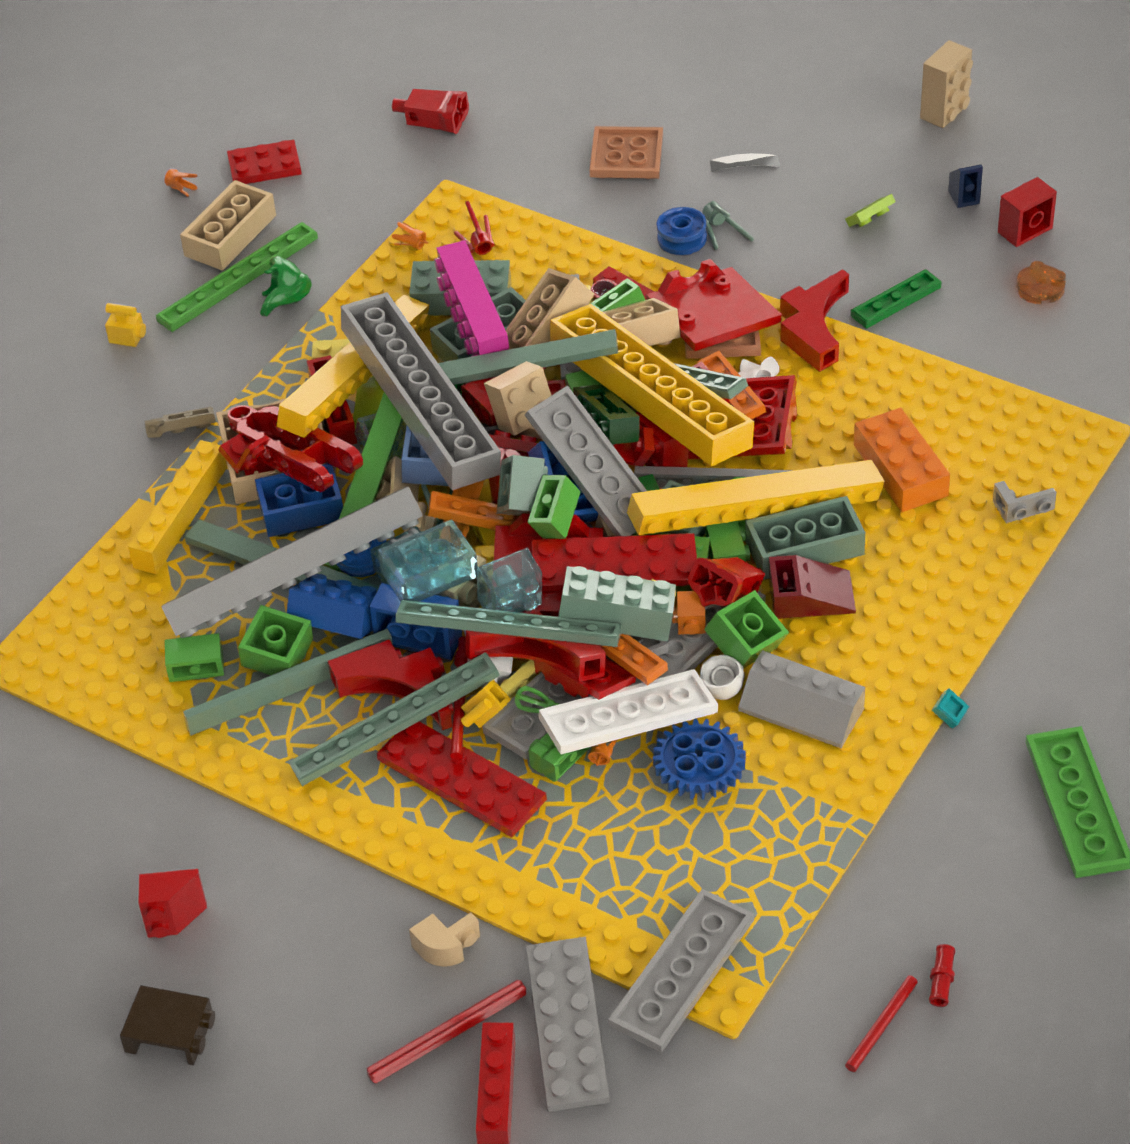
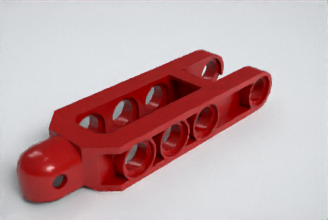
M240 405L231 408L227 413L231 429L241 434L249 445L265 435H274L303 450L301 452L296 449L292 450L282 445L281 441H275L270 438L265 447L267 449L266 452L258 460L318 492H323L334 484L333 474H329L328 470L322 466L323 463L327 462L349 474L363 466L362 455L356 447L318 427L304 438L277 427L279 408L276 406L264 407L257 411L250 406Z

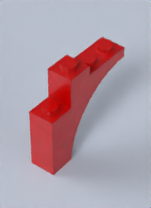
M843 269L830 275L818 284L811 286L806 291L802 287L797 286L780 296V313L785 318L781 322L780 341L819 372L839 361V342L829 332L825 318L830 308L841 297L849 293V273Z
M539 610L523 612L527 614L542 615ZM466 630L465 655L469 660L486 652L489 657H515L543 662L569 673L579 682L605 677L606 652L600 645Z
M390 639L328 661L330 678L340 698L363 693H378L404 698L442 677L441 673L445 672L441 658L435 657L431 648L403 657L399 648L394 649ZM452 703L431 714L442 731L452 727L451 715L454 712Z

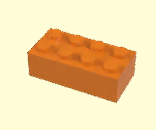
M901 407L855 423V448L865 461H873L885 481L883 487L901 512L949 496L950 473Z

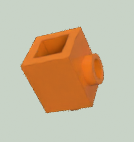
M695 591L677 592V607H674L672 624L678 623V635L706 634L704 630L706 627L705 607L701 605L699 596Z

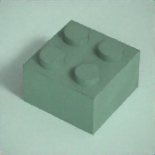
M512 455L501 460L497 514L520 516L522 513H531L542 476L548 475V467L544 466V458Z

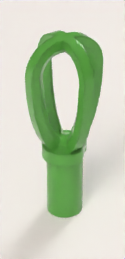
M530 686L521 687L515 695L516 706L520 710L531 713H539V710L544 708L523 706L520 700L544 708L559 705V703L551 700L543 692ZM529 691L544 699V701L523 695L522 692Z

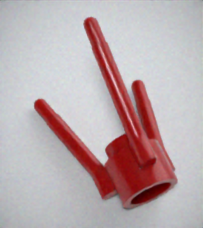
M466 201L465 204L476 231L471 234L470 242L458 231H454V235L460 241H466L471 253L476 252L478 255H485L495 246L492 240L488 215H484L486 231L484 232L480 228L470 202Z

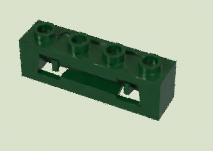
M604 385L573 387L574 395L612 445L639 441L640 416Z

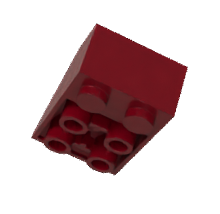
M798 555L769 557V585L773 613L778 619L856 613L849 570Z

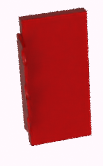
M606 657L605 677L581 682L555 666L533 660L536 674H539V671L542 672L545 680L555 686L558 683L562 684L564 691L574 697L579 694L582 698H586L590 694L600 700L636 682L634 675Z

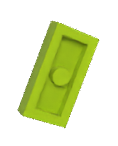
M892 194L881 197L846 217L845 221L849 227L856 224L862 227L872 221L871 216L876 214L879 217L890 211L888 206L896 201Z

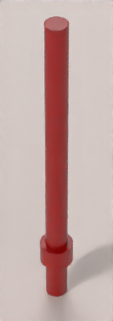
M465 636L459 638L458 651L455 653L454 664L457 668L468 662V657L465 655ZM466 695L454 701L450 754L453 760H460L462 758L464 725L461 719L465 716V712L461 706L466 701Z

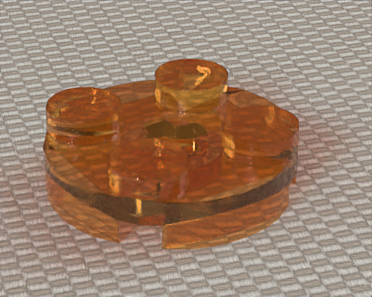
M1034 261L1017 275L1016 288H1018V294L1024 300L1034 304H1042V300H1050V303L1056 302L1064 295L1066 274L1052 266L1045 265L1041 261Z

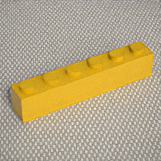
M200 440L128 546L134 569L157 575L228 468L226 459L218 451L220 445Z

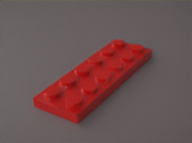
M694 533L532 540L531 542L535 592L563 591L567 566H580L587 570L599 572L610 571L622 576H638L646 580H663L670 584H676V586L690 585L688 576L694 561L697 559Z
M420 721L395 734L377 752V759L381 763L511 838L547 800L546 792L462 746V758L460 760H453L450 757L452 739Z

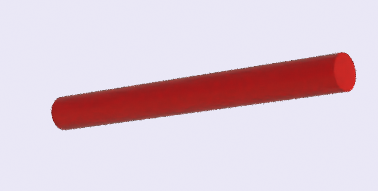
M907 976L845 1064L849 1071L856 1072L918 984L915 977Z

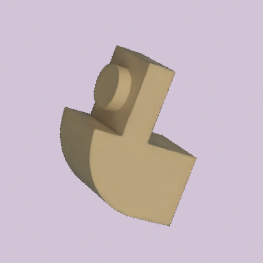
M469 913L448 928L434 914H431L409 929L412 948L428 963L441 967L453 966L463 962V949L472 946L480 938L479 921L472 913Z

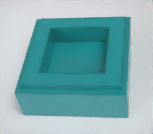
M948 688L942 693L932 711L953 729L959 724L970 706Z

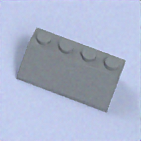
M762 650L750 669L738 711L842 748L864 710L865 687Z

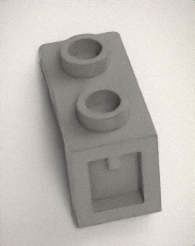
M1005 481L994 483L993 503L1004 521L1009 523L1053 510L1055 508L1057 492L1054 488L1017 498L1015 492L1008 488Z

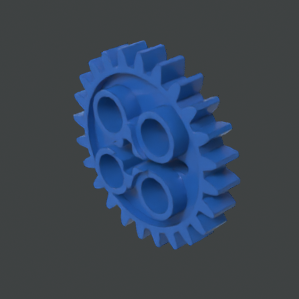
M696 718L693 720V725H689L685 721L682 722V728L673 724L672 733L664 731L663 739L658 738L657 747L653 748L655 775L660 776L661 784L668 783V791L678 788V796L680 797L685 792H689L690 799H693L696 793L700 794L702 800L705 799L706 793H710L715 798L716 790L727 793V785L735 787L736 779H741L742 771L745 770L746 751L743 750V741H738L737 733L730 735L729 726L722 730L720 729V722L710 726L709 719H706L703 724H699Z

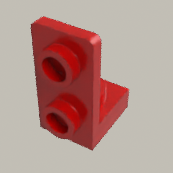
M643 427L639 432L638 442L613 444L626 464L641 467L645 465L655 451L653 428Z
M238 434L220 445L218 451L236 473L244 469L249 471L260 462L258 458L266 452L267 449L265 447L270 438L265 435L249 445L244 437Z

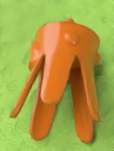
M170 169L167 171L164 181L166 186L179 190L189 197V194L183 190V187L197 190V186L186 181L183 177L196 178L198 175Z
M397 222L398 227L411 235L393 234V239L405 242L394 243V245L412 246L420 250L424 244H428L426 232L414 229L405 222Z
M617 740L611 741L608 746L606 745L607 742L592 746L588 759L596 764V766L607 765L610 762V756H612Z

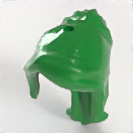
M280 256L272 257L269 261L271 267L264 271L265 274H271V284L266 291L262 292V295L267 297L260 310L261 316H269L276 307L298 303L309 294L312 286L311 279L307 274L302 273L293 262Z

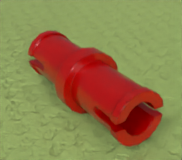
M940 944L936 947L935 965L930 972L932 986L929 1003L937 1007L948 1005L950 983L954 981L955 976L952 968L956 950L948 944Z

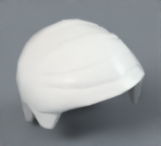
M727 655L711 657L702 665L700 678L714 699L727 700L735 696L742 688L744 670L743 666L736 659Z

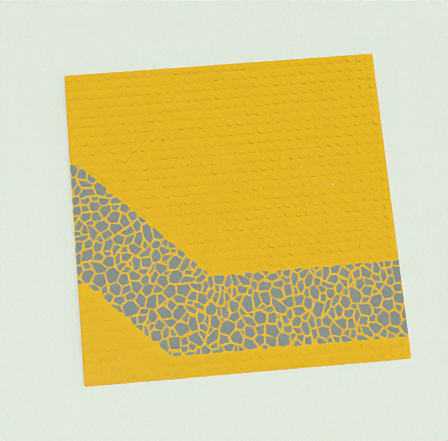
M443 180L403 221L414 229L426 232L428 244H424L420 250L412 246L394 245V243L405 242L393 239V234L411 235L397 227L223 411L240 405H264L286 399L309 379L307 360H312L313 341L348 339L341 330L342 305L386 292L394 302L402 295L410 297L413 261H434L435 258H438L437 247L460 242L454 235V231H458L470 242L471 234L476 230L468 213L466 201L470 202L480 228L484 232H486L484 215H488L492 240L495 244L492 250L485 255H478L476 252L471 253L475 261L510 260L511 287L525 300H527L548 268L568 275L579 274V280L585 286H592L593 278L610 266L653 291H658L668 272L679 270L680 275L686 278L693 276L698 270L450 180ZM760 293L780 312V299ZM451 315L430 316L428 326L417 334L437 363L444 361L432 351L430 328L452 318ZM827 316L825 318L826 326L831 335L839 342V361L821 372L817 371L780 341L781 323L759 330L761 356L725 357L737 373L740 372V364L743 359L761 365L766 358L771 356L779 365V373L776 376L795 375L797 381L795 391L797 419L795 422L791 421L792 449H786L785 454L731 457L713 466L702 459L688 460L687 467L795 471L865 461L854 446L855 423L901 407L950 473L948 497L905 512L900 511L884 487L882 488L879 500L851 504L866 533L865 555L829 563V565L850 571L856 613L779 619L789 634L777 649L770 652L771 654L865 687L864 710L843 747L833 746L738 711L750 669L754 664L752 663L743 669L744 681L740 691L727 700L715 699L718 703V713L697 718L699 724H703L706 719H709L710 726L720 722L721 730L729 726L730 735L737 733L738 741H743V750L746 751L745 770L742 771V778L736 779L735 787L727 785V793L716 790L715 798L710 793H706L705 799L702 800L700 794L696 793L694 798L690 799L689 792H685L680 797L678 796V788L668 791V783L661 784L660 776L655 775L653 748L657 747L658 738L663 739L664 731L672 733V725L618 739L613 748L612 756H610V762L607 765L596 766V764L592 763L588 759L590 748L555 782L545 777L543 773L541 774L531 768L529 757L525 760L484 734L483 726L478 728L475 723L470 727L464 726V747L546 792L547 800L512 838L378 761L377 752L392 737L302 786L289 761L402 699L378 693L354 694L340 698L331 679L190 735L183 711L271 676L241 666L238 646L260 605L287 613L289 589L296 584L284 590L278 586L270 590L271 596L259 602L256 598H253L246 602L247 608L234 614L231 610L222 613V620L210 626L204 622L197 626V632L187 636L220 634L223 649L224 676L169 682L165 666V640L183 638L182 634L175 635L161 606L244 565L188 544L184 536L200 519L278 549L326 526L321 525L268 537L259 501L255 500L236 504L227 468L157 575L134 569L129 553V544L199 441L203 440L222 445L217 417L215 418L216 422L211 423L0 643V689L468 914L472 913L475 917L531 944L586 936L591 972L627 990H630L701 889L717 895L754 913V921L686 1018L729 1039H736L943 723V720L932 711L938 699L948 688L960 697L1130 436V426ZM681 337L673 339L671 343L666 345L655 344L650 346L675 364L692 367L697 364V361L703 359H686L685 344ZM560 365L546 367L544 374L547 381L561 380ZM356 392L346 399L352 417L354 415ZM405 421L401 424L389 460L394 456L402 459L407 427ZM372 426L355 429L357 444H353V446L358 449L361 455ZM511 434V438L521 440V435L517 434L514 436ZM537 438L536 443H539L543 440ZM628 465L629 468H630V469L632 470V472L634 473V472H635V466H634V465ZM335 467L337 483L344 506L355 472L349 474ZM1005 481L1008 488L1015 492L1017 498L1054 488L1057 492L1055 508L1046 513L1006 523L993 503L994 483ZM420 484L418 502H423L427 505L425 515L428 516L429 507L421 488L422 484ZM426 485L430 495L431 491L445 494L450 492L449 486ZM596 521L590 522L593 528ZM470 525L463 548L476 554L475 547L480 546L472 525ZM437 526V531H438V536H439V533H440L441 528H439V527ZM402 527L393 530L395 535L386 539L389 549L388 554L392 552L389 541L392 539L397 540L403 536L405 530ZM438 536L432 553L436 570L444 563L445 558L450 555L449 545L437 542ZM750 554V561L746 562L757 568ZM383 567L373 575L362 578L354 577L376 585L378 589L381 583L386 584L383 577ZM412 567L411 569L405 568V571L414 570V567ZM765 579L762 581L758 591L766 595L765 603L773 612L769 579ZM428 586L420 591L429 593ZM490 596L478 608H485L491 605ZM677 596L675 597L674 607H677ZM312 627L313 641L301 663L360 639ZM371 631V632H370L369 634H367L365 637L374 634L373 631ZM719 647L695 668L699 677L701 667L708 659L724 655ZM400 649L403 657L416 653L414 651ZM455 654L452 660L441 658L445 669L441 676L457 668L454 664ZM513 657L512 671L509 678L518 671L523 663H527L530 659ZM481 687L467 694L466 701L479 691ZM431 715L420 720L425 725L452 739V727L442 731ZM694 719L688 720L686 722L689 725H693ZM682 722L674 724L679 728H682Z

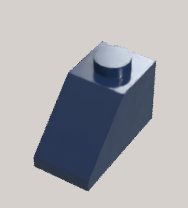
M982 164L959 168L949 173L948 192L957 208L980 204Z

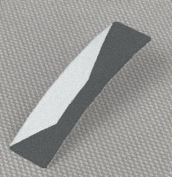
M737 154L710 160L711 172L740 166L780 167L779 157L770 154Z

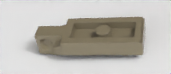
M210 406L146 420L145 429L147 437L154 438L161 437L167 431L180 433L185 431L186 428L196 426V428H206L211 423H215L216 420L213 407Z

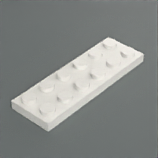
M695 669L658 678L648 686L645 683H639L624 687L600 700L590 696L540 709L539 720L559 753L565 754L718 713V703Z

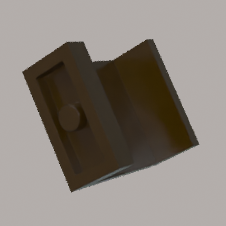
M140 985L120 1033L124 1052L137 1054L141 1043L184 1051L188 1065L194 1066L198 1054L201 1055L204 1051L207 1030L212 1029L214 1025L215 1011H212L210 999L207 997Z

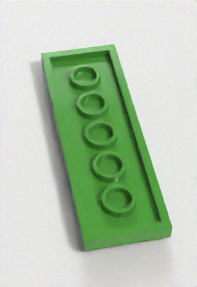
M1082 726L1026 735V746L1074 877L1080 878L1130 869V850Z

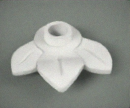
M771 356L766 358L761 365L743 359L738 374L743 378L773 377L779 373V365Z

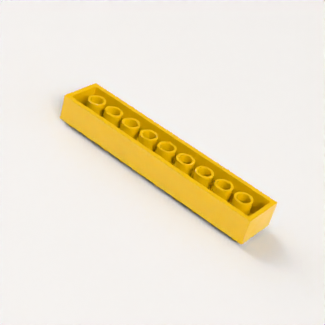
M592 304L550 320V342L615 329L618 343L617 354L575 361L573 363L709 465L713 466L752 448L753 420Z

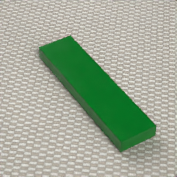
M924 269L851 309L850 316L867 329L940 289L942 281L927 269Z

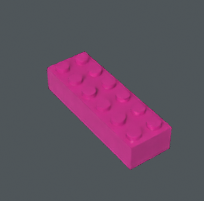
M466 241L437 247L438 258L434 259L437 272L440 273V277H437L440 292L444 291L443 295L446 306H451L450 312L453 322H458L457 329L460 338H465L464 345L467 354H472L471 357L509 350L507 332Z

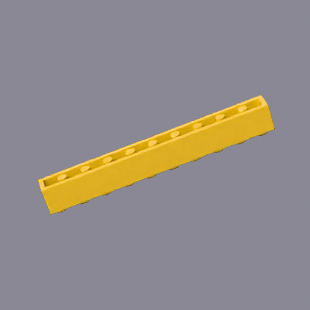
M402 295L395 302L417 334L428 326L430 321V315H428L429 304L406 295ZM348 343L279 405L277 427L304 438L312 430H315L325 418H329L338 406H342L350 395H354L363 383H367L372 373L351 343Z
M866 460L632 493L627 514L638 535L654 534L754 519L844 496L848 497L851 504L879 500L885 481L873 461Z

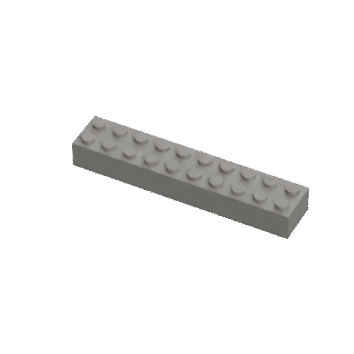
M386 292L342 305L341 330L451 490L500 475L501 451L390 295Z
M409 486L404 487L163 604L161 607L175 635L182 634L183 638L197 632V626L204 622L210 626L222 620V613L229 610L233 614L247 608L246 602L253 598H256L259 602L271 596L270 590L278 586L284 590L296 584L295 578L303 574L307 578L321 572L320 566L329 562L330 566H333L345 560L344 554L352 550L354 554L370 548L369 542L376 538L379 542L393 537L395 535L393 530L399 527L407 530L419 524L418 518L422 517L423 514Z

